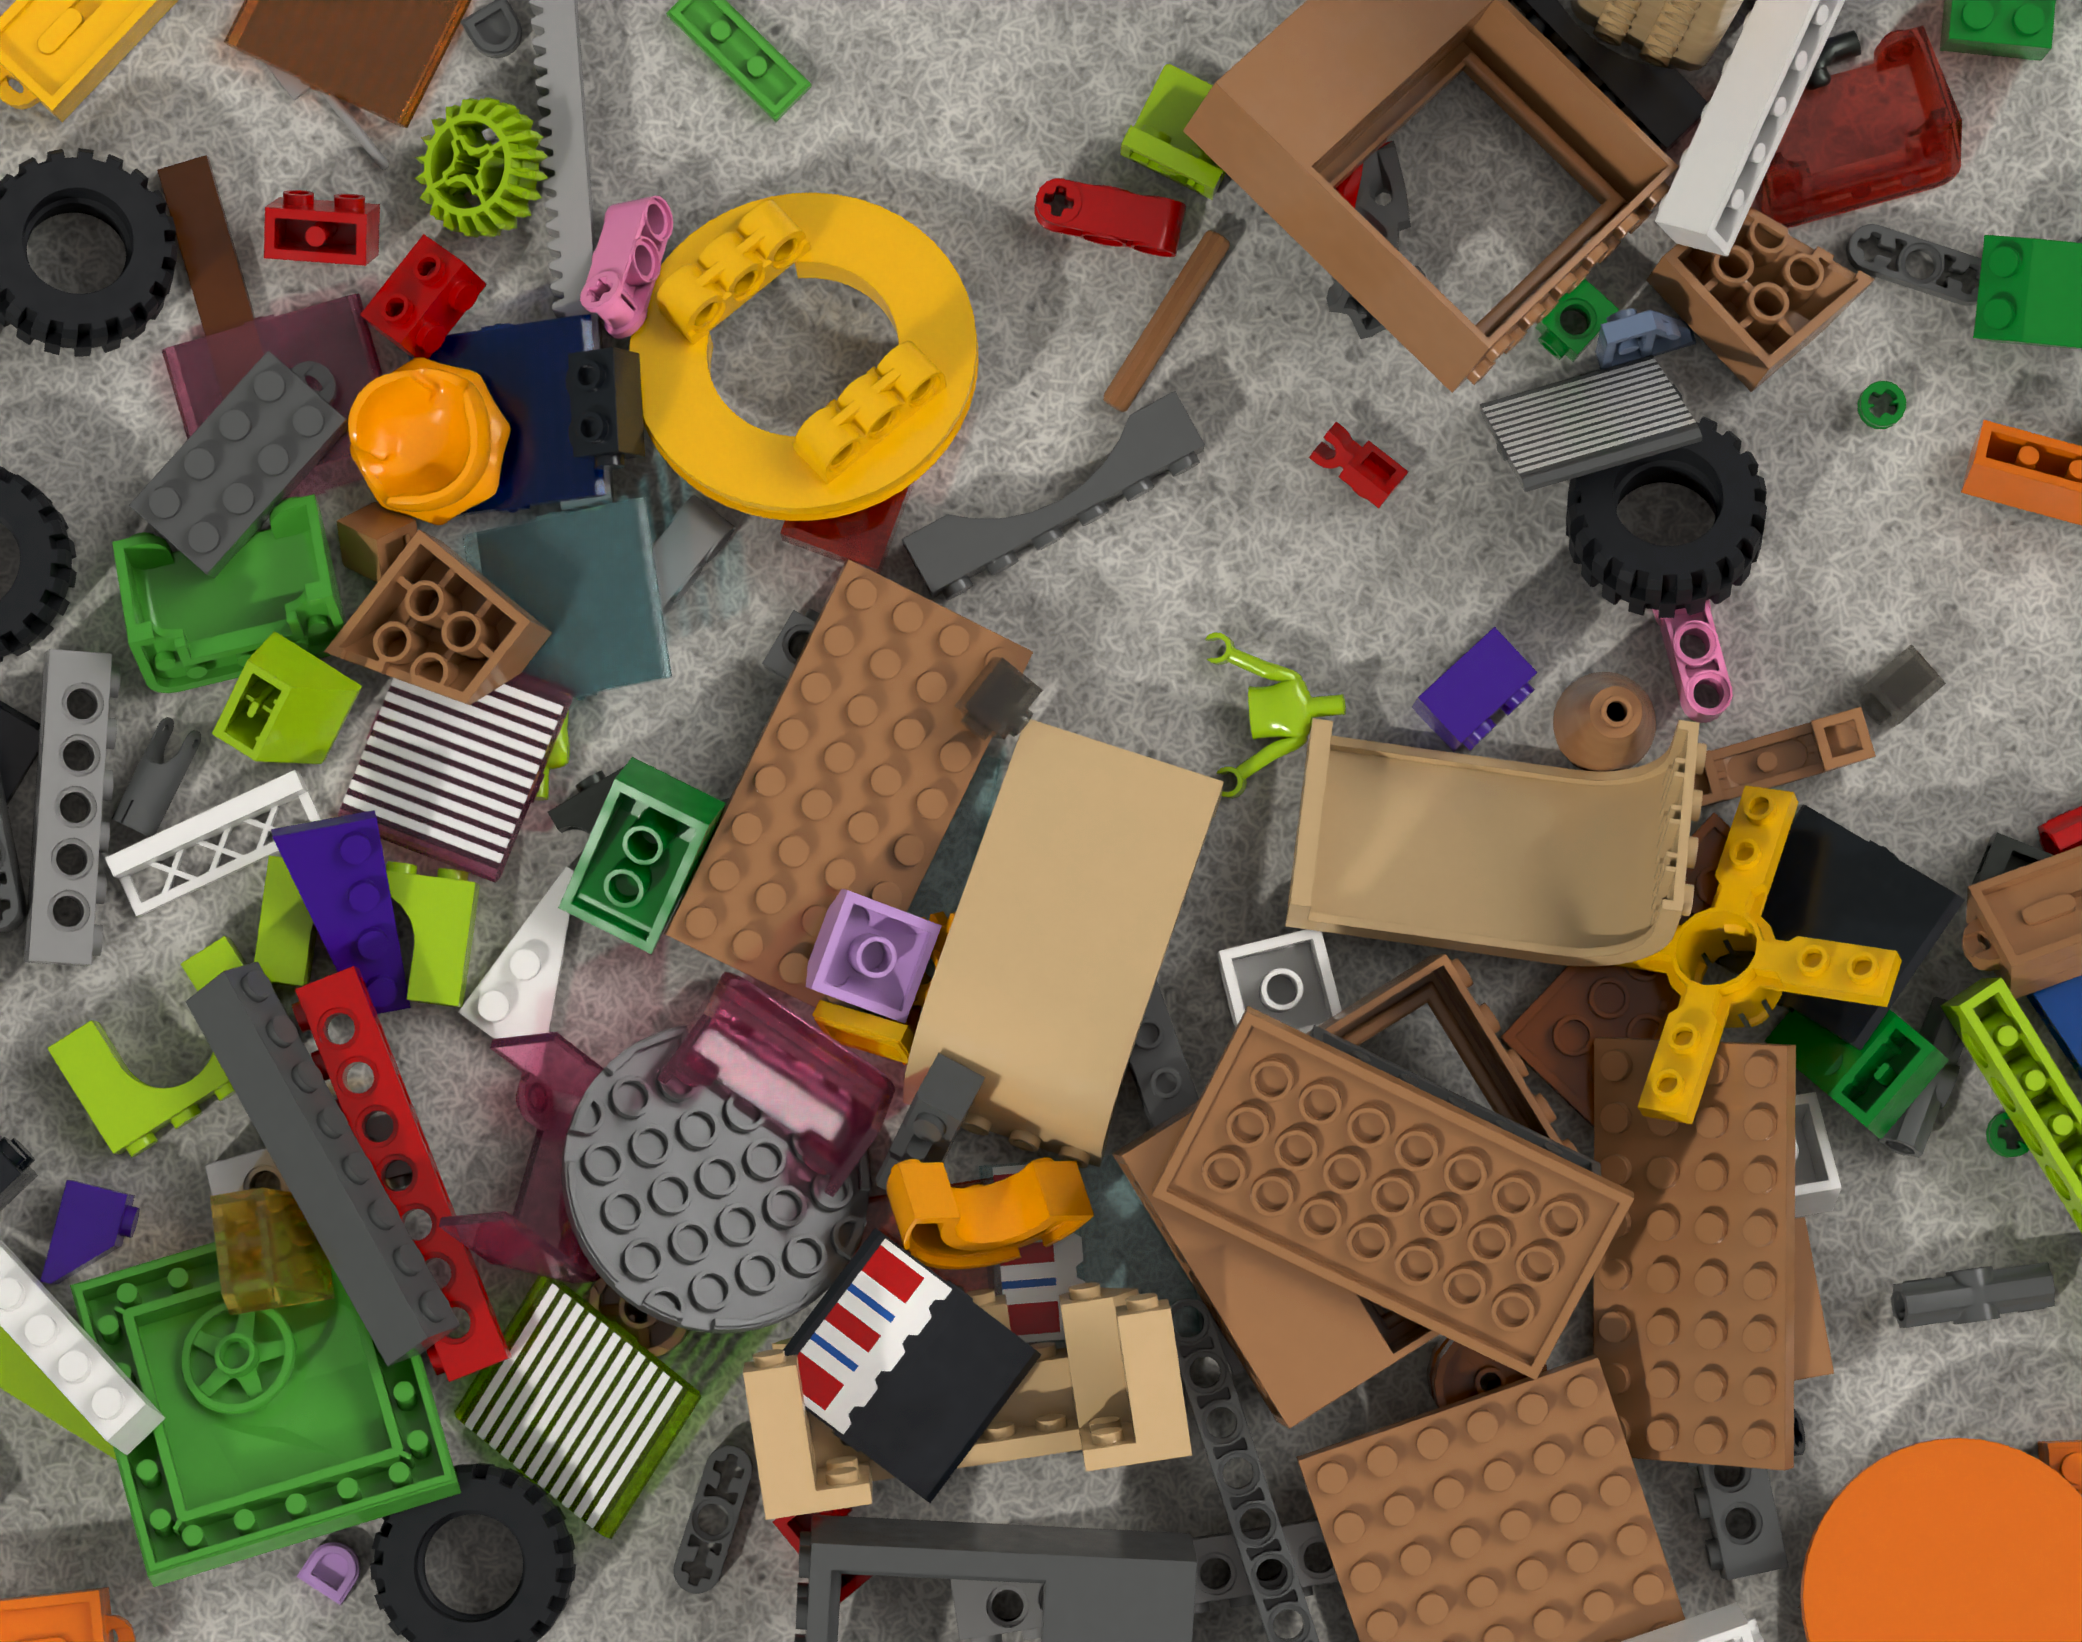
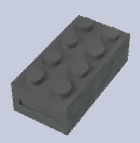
M268 350L129 506L206 575L215 578L265 523L272 509L292 493L348 430V420L331 406L336 398L338 388L334 375L327 367L314 361L301 362L290 369ZM311 376L321 384L322 391H316L311 388L306 381V377Z

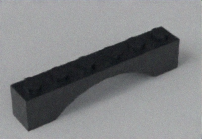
M1508 0L1509 2L1513 1L1526 15L1525 18L1548 38L1568 60L1665 153L1701 121L1703 108L1708 102L1676 69L1650 66L1623 57L1600 44L1574 22L1558 0Z

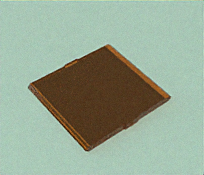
M244 0L224 43L300 79L301 83L309 86L312 90L320 91L328 96L332 94L393 124L408 128L471 0Z

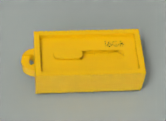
M16 0L0 17V99L7 105L22 110L31 108L40 102L63 122L178 0ZM9 80L18 81L23 86V92L15 91L10 86Z

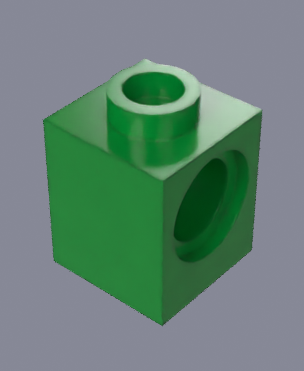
M1586 279L1570 294L1566 292L1558 300L1559 303L1535 327L1542 334L1538 338L1540 344L1559 360L1566 355L1574 362L1599 335L1601 324L1607 323V317L1619 311L1611 301ZM1567 311L1581 313L1586 319L1587 330L1578 335L1569 334L1561 326L1560 315Z

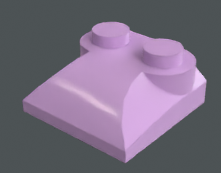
M841 889L827 910L807 966L805 987L905 1024L942 925L849 890Z

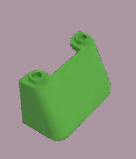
M315 494L304 497H289L282 500L269 514L271 529L256 532L215 578L206 575L181 551L172 552L165 539L152 533H137L129 538L112 542L128 644L146 685L151 690L158 693H175L239 678L247 660L274 631L318 659L331 656L324 651L346 624V619L322 515Z

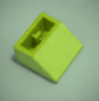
M274 631L247 660L212 734L257 762L322 764L327 758L362 686Z

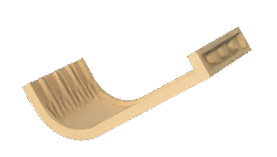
M1029 718L1025 719L922 1008L906 1067L903 1103L911 1105L935 1058L940 1053L985 1077L961 1126L963 1129L977 1135L986 1136L989 1132H994L1009 1137L1008 1141L1022 1150L1037 1152L1039 1148L1057 1153L1061 1161H1076L1078 1168H1087L1088 1164L1097 1167L1101 1166L1107 1148L1114 1108L1126 1068L1212 818H1215L1219 807L1224 781Z
M1313 718L1307 744L1285 926L1567 966H1610L1629 963L1651 956L1670 943L1675 935L1681 915L1690 916L1692 910L1694 885L1685 884L1686 870L1687 868L1694 869L1698 852V837L1690 836L1691 821L1698 822L1703 796L1702 790L1694 789L1695 774H1703L1707 744L1698 743L1700 723L1678 720L1668 750L1661 757L1648 764L1618 771H1584L1332 736L1333 721Z

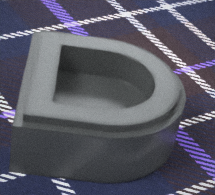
M495 0L460 21L476 49L490 58H503L510 55L518 48L522 39L520 21L508 0Z

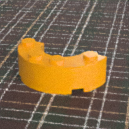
M1043 1157L1031 1161L1020 1172L1004 1180L985 1186L977 1184L965 1188H955L950 1185L943 1162L921 1163L918 1159H908L895 1164L891 1168V1174L886 1185L887 1195L904 1249H909L911 1255L925 1266L938 1269L980 1268L1021 1258L1018 1248L1041 1239L1044 1246L1048 1247L1078 1230L1094 1216L1076 1161H1054L1052 1158Z

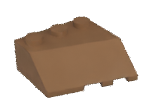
M1750 207L1728 257L1677 244L1663 255L1646 281L1748 390L1752 392L1822 333L1875 279L1860 270L1856 274L1833 261V254L1819 246L1815 250L1790 236L1787 227Z
M419 529L324 652L471 705L521 674L552 632L444 542Z

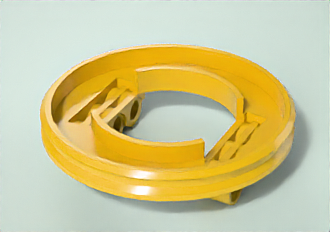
M815 192L771 196L746 203L708 221L681 242L661 264L660 274L655 281L647 308V317L643 325L630 338L629 351L639 353L643 424L660 455L679 476L705 496L740 512L776 520L813 521L844 516L879 504L911 485L937 462L957 435L969 411L978 374V341L973 310L962 280L948 257L933 240L903 217L879 205L838 194ZM795 263L798 279L818 278L840 282L859 290L871 298L891 321L898 337V346L884 356L877 368L873 366L865 375L851 382L840 394L837 401L833 399L826 407L812 414L799 428L796 436H786L770 433L747 423L737 416L721 399L711 378V358L714 347L710 331Z

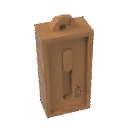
M2082 846L1975 883L1967 888L1966 922L1968 925L1964 929L1962 940L1964 955L1972 963L1973 967L1984 971H1994L1996 977H2002L2015 999L2082 975Z

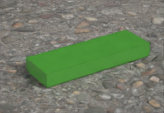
M679 0L666 13L667 17L775 122L812 87V84L726 0Z

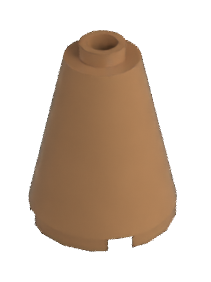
M1596 672L1577 679L1565 689L1554 710L1553 729L1560 751L1574 766L1585 771H1618L1633 767L1647 754L1655 737L1656 715L1649 696L1635 681L1618 673ZM1606 710H1612L1617 715L1619 722L1610 720Z

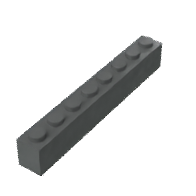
M254 962L223 971L185 1001L387 1367L420 1355L460 1326L450 1307L449 1301L440 1290L425 1263L421 1251L415 1245L399 1216L396 1206L391 1202L373 1169L371 1161L361 1148L348 1124L346 1116L337 1105L322 1077L321 1071L312 1060L298 1035L294 1023L288 1017L272 988L269 978L264 974L259 963Z

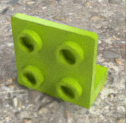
M1166 64L1135 125H1130L1121 143L1120 155L1213 200L1226 172L1183 132L1213 85L1171 64Z

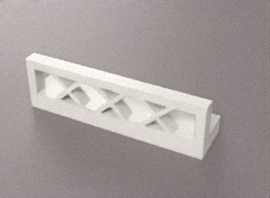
M293 770L107 856L105 859L113 877L120 880L136 917H140L269 857V855L278 853L279 850L275 841L267 845L266 842L271 829H275L273 823L281 805L299 798L310 822L322 819L301 774ZM270 811L265 824L253 820V818ZM245 822L263 829L256 850L242 855L226 849L234 827ZM223 833L219 845L206 841ZM198 844L215 850L216 853L209 872L195 877L178 870L186 849ZM223 854L236 858L219 866ZM176 855L171 867L158 863ZM150 866L168 872L169 874L162 893L142 902L130 875ZM176 876L189 880L172 888Z

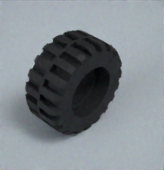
M78 148L77 157L65 158L63 149L47 152L46 161L39 164L32 157L19 164V172L16 176L13 177L10 174H6L0 181V323L4 327L12 324L17 329L16 337L26 344L30 345L36 339L45 343L44 352L59 355L60 347L74 349L75 357L90 356L91 348L100 346L107 353L120 348L123 338L127 336L131 340L137 338L145 331L146 323L150 319L155 320L163 309L166 295L170 292L177 260L178 247L175 246L176 228L173 217L166 215L167 202L160 191L155 190L151 192L147 188L149 178L138 169L133 170L131 174L122 169V159L109 154L106 162L93 159L94 150ZM83 213L94 216L111 226L122 239L126 251L123 271L119 278L111 285L95 292L75 294L55 289L41 280L29 265L27 244L32 231L43 221L59 214Z
M1704 416L1699 423L1696 422L1702 434L1701 442L1570 479L1566 512V536L1570 537L1569 551L1573 562L1579 565L1582 564L1581 576L1590 587H1595L1599 583L1602 585V597L1613 605L1618 604L1620 599L1628 602V612L1643 616L1645 608L1659 610V618H1674L1675 610L1686 608L1689 616L1703 612L1706 600L1711 599L1714 604H1719L1730 597L1732 584L1734 586H1741L1750 575L1751 564L1757 562L1761 550L1767 506L1765 505L1767 494L1764 478L1757 475L1759 464L1751 452L1745 451L1740 454L1742 441L1731 431H1726L1724 435L1716 432L1717 422ZM1652 483H1674L1685 486L1699 494L1711 507L1715 515V522L1704 535L1692 542L1677 546H1661L1643 541L1627 530L1617 515V506L1626 495L1639 487Z
M1 466L0 523L5 525L13 534L20 550V565L17 577L10 590L0 599V662H3V656L11 653L19 656L31 650L29 643L37 637L44 640L54 630L50 624L59 613L64 616L70 603L65 599L68 588H75L77 572L72 569V559L77 556L74 542L69 539L66 531L69 527L63 515L52 505L53 502L29 481L18 474L15 475Z
M487 1463L456 1465L454 1469L461 1489L460 1494L382 1518L384 1522L380 1531L375 1534L372 1549H375L374 1563L370 1564L371 1580H375L378 1593L374 1596L379 1609H384L391 1622L388 1625L397 1636L402 1635L409 1642H537L552 1628L558 1616L566 1607L576 1571V1564L573 1561V1550L575 1549L573 1536L568 1532L564 1521L566 1517L559 1505L555 1506L547 1496L549 1493L545 1489L523 1477L524 1474ZM463 1515H484L499 1521L512 1532L521 1549L523 1571L520 1583L514 1594L505 1604L490 1612L467 1614L451 1609L436 1597L426 1578L425 1555L432 1537L445 1523Z

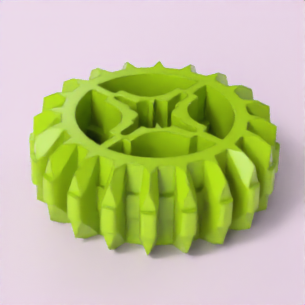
M489 97L480 98V100L474 98L463 99L461 106L453 105L446 107V119L438 118L431 120L435 130L433 136L421 137L428 146L426 154L415 158L421 164H424V172L414 179L422 185H427L420 199L425 201L426 204L432 205L429 215L434 216L436 220L443 221V226L447 227L448 230L462 232L465 236L474 238L479 236H500L502 229L508 231L517 229V217L525 218L532 216L528 206L529 200L536 201L542 198L535 188L537 181L548 178L542 171H539V164L549 156L543 151L536 150L544 137L537 131L531 130L534 121L529 119L527 115L519 114L520 109L516 108V106L504 102L500 103L499 100ZM491 128L500 141L492 144L491 141L485 140L482 131ZM471 191L472 195L479 197L481 205L473 207L466 200L464 194Z

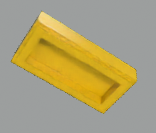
M819 1000L812 1016L829 1041L905 1064L908 1063L914 1039V1033L908 1025Z

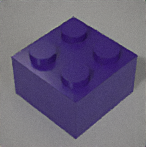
M1493 627L1416 699L1412 708L1453 752L1462 744L1471 751L1496 726L1491 717L1500 709L1507 716L1510 715L1530 696L1535 689L1529 682L1538 672L1496 627Z

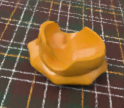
M423 357L413 358L391 373L377 377L368 383L358 393L348 416L351 457L361 471L374 497L383 508L434 525H443L457 515L490 499L496 494L511 428L509 422L492 398L483 378L475 371L442 364Z

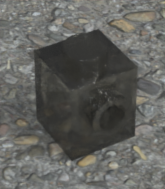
M992 657L954 706L965 714L960 722L982 740H986L989 735L996 739H1005L1008 734L1013 737L1017 736L1028 724L1033 716V712L1028 708L1043 690L1003 657Z

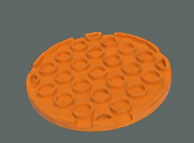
M1934 1439L1897 1449L1878 1459L1864 1470L1858 1472L1843 1486L1832 1499V1503L1812 1534L1803 1565L1800 1595L1802 1620L1807 1642H2082L2081 1494L2057 1471L2039 1459L2010 1446L1981 1439Z

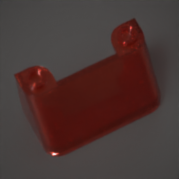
M1923 25L1907 30H1895L1885 35L1875 48L1873 64L1830 75L1831 82L1829 85L1810 91L1806 88L1804 89L1755 196V200L1761 213L1790 228L1931 190L1945 185L1955 178L1961 168L1962 118Z

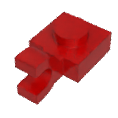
M1335 422L1323 437L1334 446L1335 450L1321 442L1309 456L1312 461L1323 468L1333 469L1339 466L1343 468L1338 477L1352 487L1357 495L1367 499L1377 508L1381 507L1409 472L1369 440L1363 447L1360 446L1338 422Z

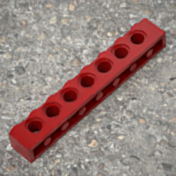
M352 966L295 989L299 999L298 1002L291 1004L295 1018L302 1033L311 1030L318 1047L317 1051L311 1053L312 1060L321 1071L324 1081L330 1079L338 1098L335 1099L337 1105L346 1116L352 1132L365 1155L371 1161L376 1175L391 1202L396 1206L403 1223H405L407 1215L416 1209H421L430 1216L432 1221L430 1233L421 1240L413 1239V1241L421 1251L426 1264L435 1258L443 1259L448 1263L451 1269V1278L448 1284L440 1290L449 1301L451 1308H462L470 1317L469 1331L463 1337L454 1338L446 1335L427 1349L437 1376L446 1373L448 1381L452 1382L512 1358L360 969ZM338 1015H348L355 1025L353 1037L344 1044H335L328 1035L329 1023ZM359 1063H366L374 1073L372 1086L363 1093L353 1092L347 1083L349 1070ZM377 1112L387 1113L393 1121L392 1134L382 1142L373 1141L366 1131L368 1119ZM402 1160L410 1166L413 1177L406 1189L395 1191L388 1186L385 1173L390 1164Z

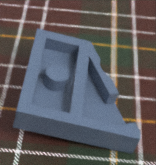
M1631 308L1608 316L1606 319L1607 323L1601 324L1595 353L1600 369H1605L1646 356H1657L1695 345L1696 339L1693 330L1683 320L1654 310L1637 314L1636 309Z

